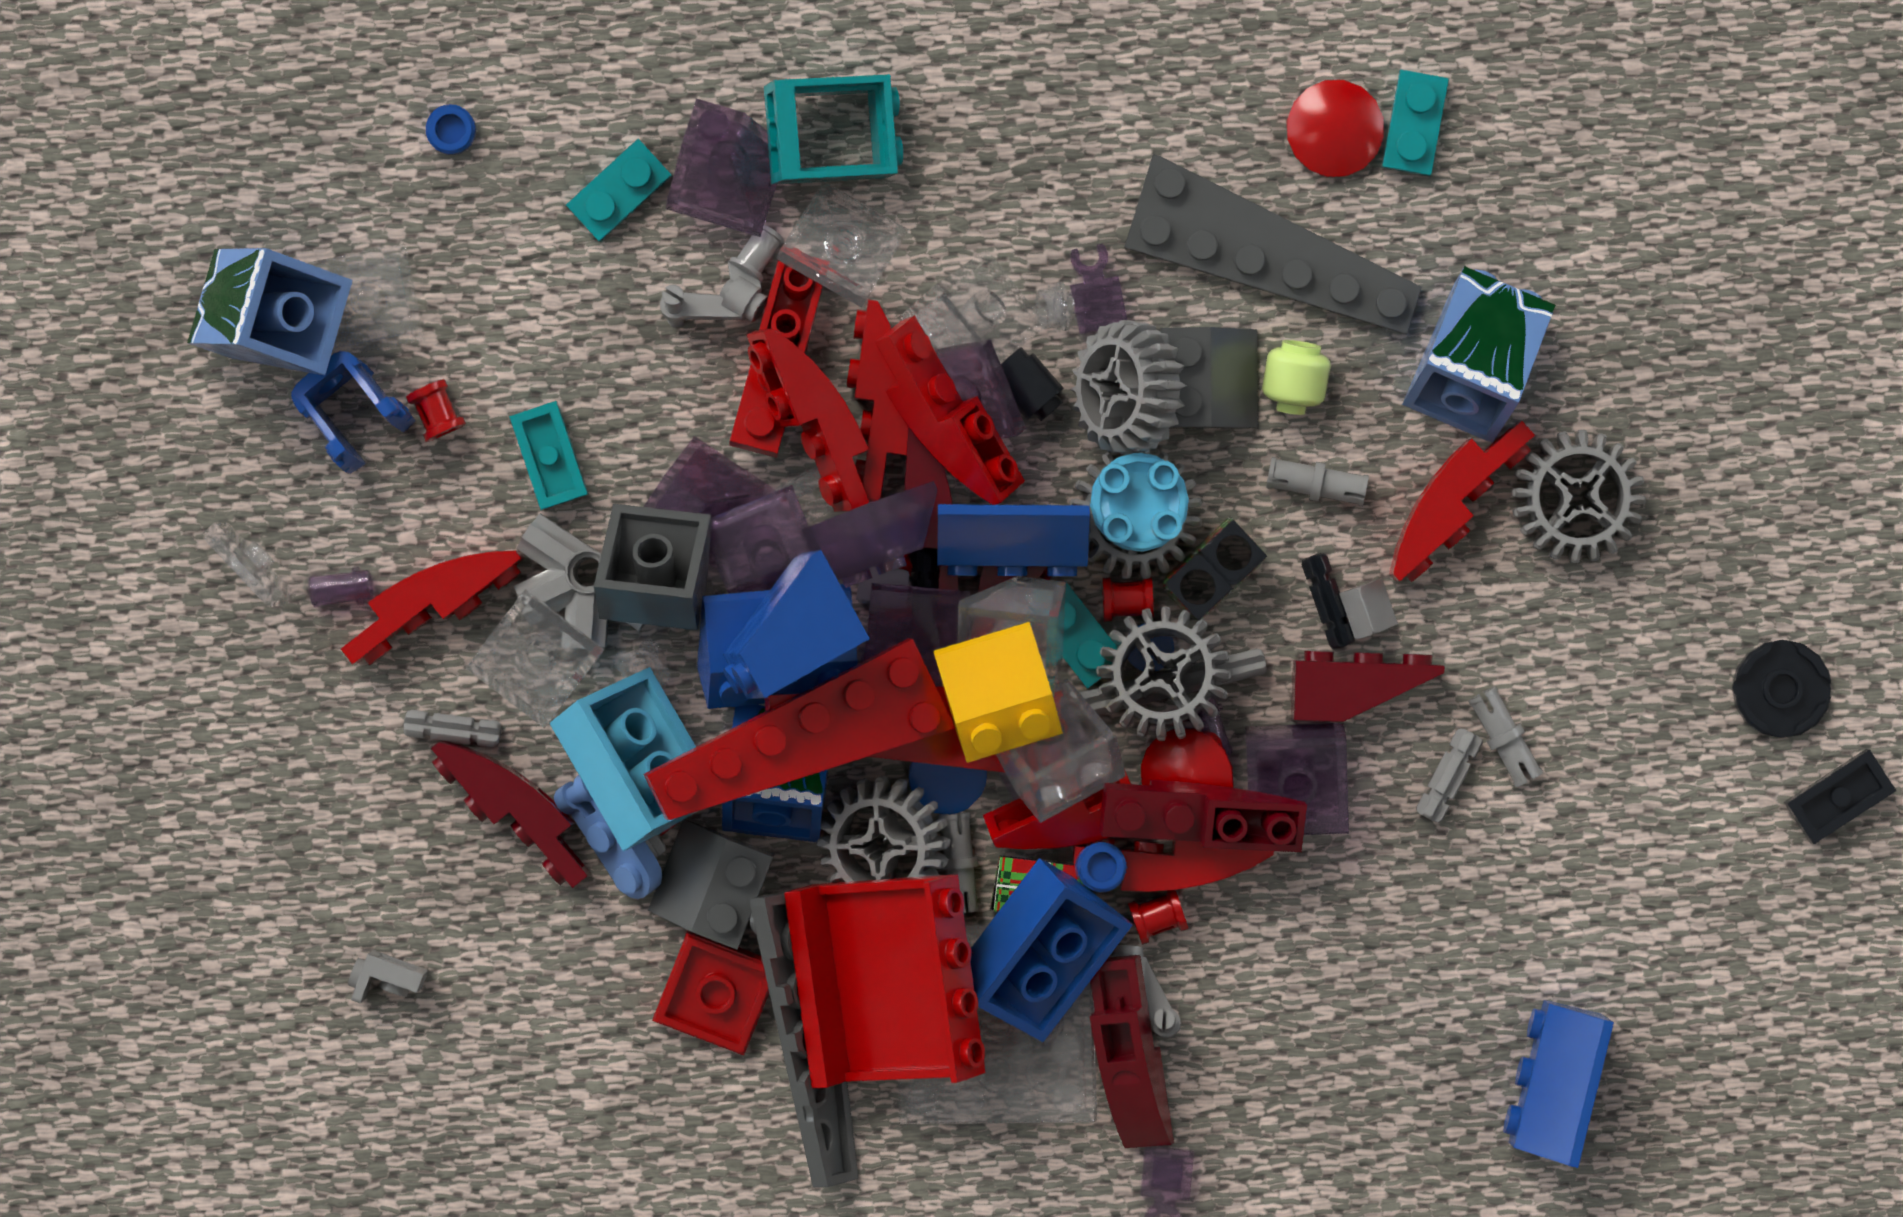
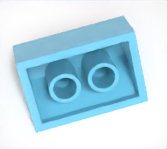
M650 667L577 700L549 723L623 852L664 832L694 814L691 813L672 820H666L643 775L696 747Z

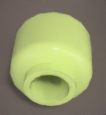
M1283 340L1281 347L1274 348L1268 353L1262 391L1266 397L1277 402V411L1294 415H1305L1306 407L1317 406L1324 401L1331 363L1325 355L1320 353L1321 346L1304 341Z

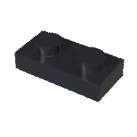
M1865 749L1786 800L1784 804L1810 844L1814 845L1897 790L1871 750Z

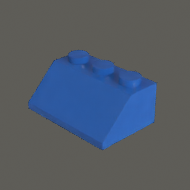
M938 504L937 565H948L947 575L977 576V566H997V576H1027V566H1047V576H1077V567H1088L1090 505Z
M840 584L853 607L850 584ZM770 590L702 596L697 669L708 709L765 704V698L747 699L744 692L738 695L734 692L723 672V668L728 666L723 654ZM857 648L851 649L771 695L800 694L857 665Z
M1039 858L971 947L970 963L974 991L978 997V1007L1044 1042L1133 925L1074 877Z
M1543 1000L1541 1010H1532L1527 1028V1037L1533 1038L1534 1041L1530 1057H1521L1515 1078V1085L1521 1086L1522 1090L1518 1106L1509 1105L1503 1128L1504 1133L1510 1134L1509 1143L1514 1148L1568 1166L1579 1167L1614 1025L1612 1020L1601 1013L1548 1000Z

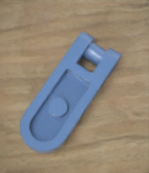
M579 775L574 779V782H568L555 791L554 802L557 808L565 814H571L589 845L595 851L616 887L630 898L640 899L660 886L662 880L661 867L646 842L644 841L623 852Z

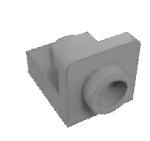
M372 950L367 954L366 960L357 958L348 981V986L355 988L351 1000L362 1003L367 997L373 978L381 980L379 985L381 989L407 997L409 991L417 993L422 989L429 970Z

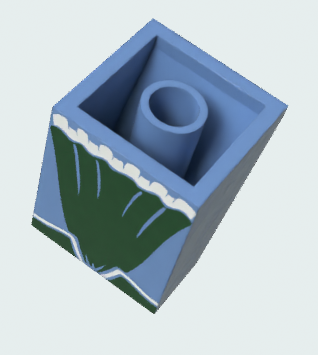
M267 248L214 249L187 343L232 359L325 375L353 280Z
M1464 266L1450 291L1402 405L1493 443L1521 399L1556 305L1543 300L1540 295L1533 291L1519 290L1498 281L1489 272L1473 270Z

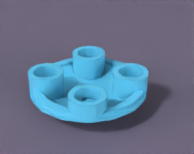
M1136 452L1117 457L1101 470L1092 486L1090 508L1095 525L1108 541L1125 550L1144 552L1162 547L1180 533L1182 525L1187 518L1189 497L1185 482L1174 464L1156 455Z

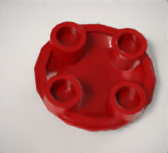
M1324 80L1308 87L1294 101L1286 120L1287 140L1294 156L1308 170L1326 178L1346 177L1364 169L1378 154L1384 138V117L1377 101L1362 86L1346 80Z
M1185 728L1186 737L1178 739L1175 729L1166 732L1165 741H1158L1156 738L1150 744L1141 763L1142 785H1149L1151 779L1234 787L1231 762L1225 749L1222 747L1221 739L1211 731L1201 732L1194 728Z

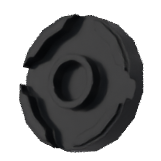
M1787 640L1765 642L1749 651L1736 668L1732 684L1735 707L1745 723L1761 734L1778 738L1798 736L1816 726L1828 710L1831 699V679L1829 670L1821 657L1806 645Z

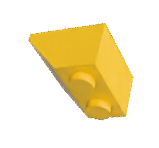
M1030 622L933 651L955 729L967 763L1063 734L1053 694Z

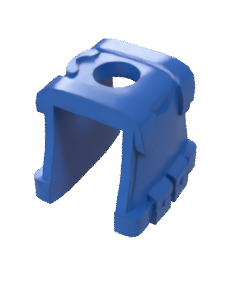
M339 351L331 355L325 375L308 373L295 385L291 392V398L298 411L305 418H310L329 442L325 449L333 462L343 471L351 474L366 463L319 406L325 399L354 377L384 418L398 430L404 433L416 420L402 402L395 397H388L371 377L374 372L350 352Z

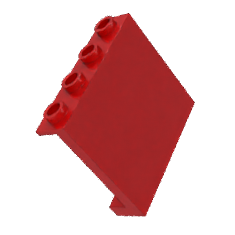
M958 874L812 884L784 892L812 1088H828L850 1081L951 1078V1083H959L986 1073L984 1063L985 1047L981 1041L977 1013L978 997L974 991L970 963L971 947L967 941L963 913L964 897L960 891Z

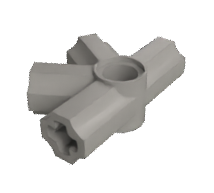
M540 513L529 525L516 549L547 570L514 586L520 604L532 624H536L566 609L563 645L607 648L609 620L599 619L594 585L585 586L578 577L580 564L589 558H594L600 562L601 553ZM626 622L638 631H641L645 624Z

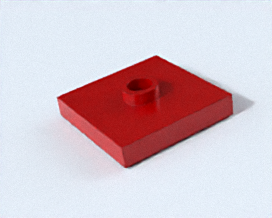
M687 930L652 1021L744 1056L769 995L761 955L740 947L736 950Z

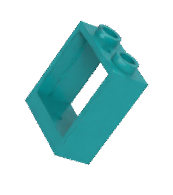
M890 74L773 80L764 86L771 185L882 179L898 174V166H901L903 163V143L900 136H895L894 117L899 114L900 100L897 88L891 87ZM868 93L873 164L801 168L795 97Z

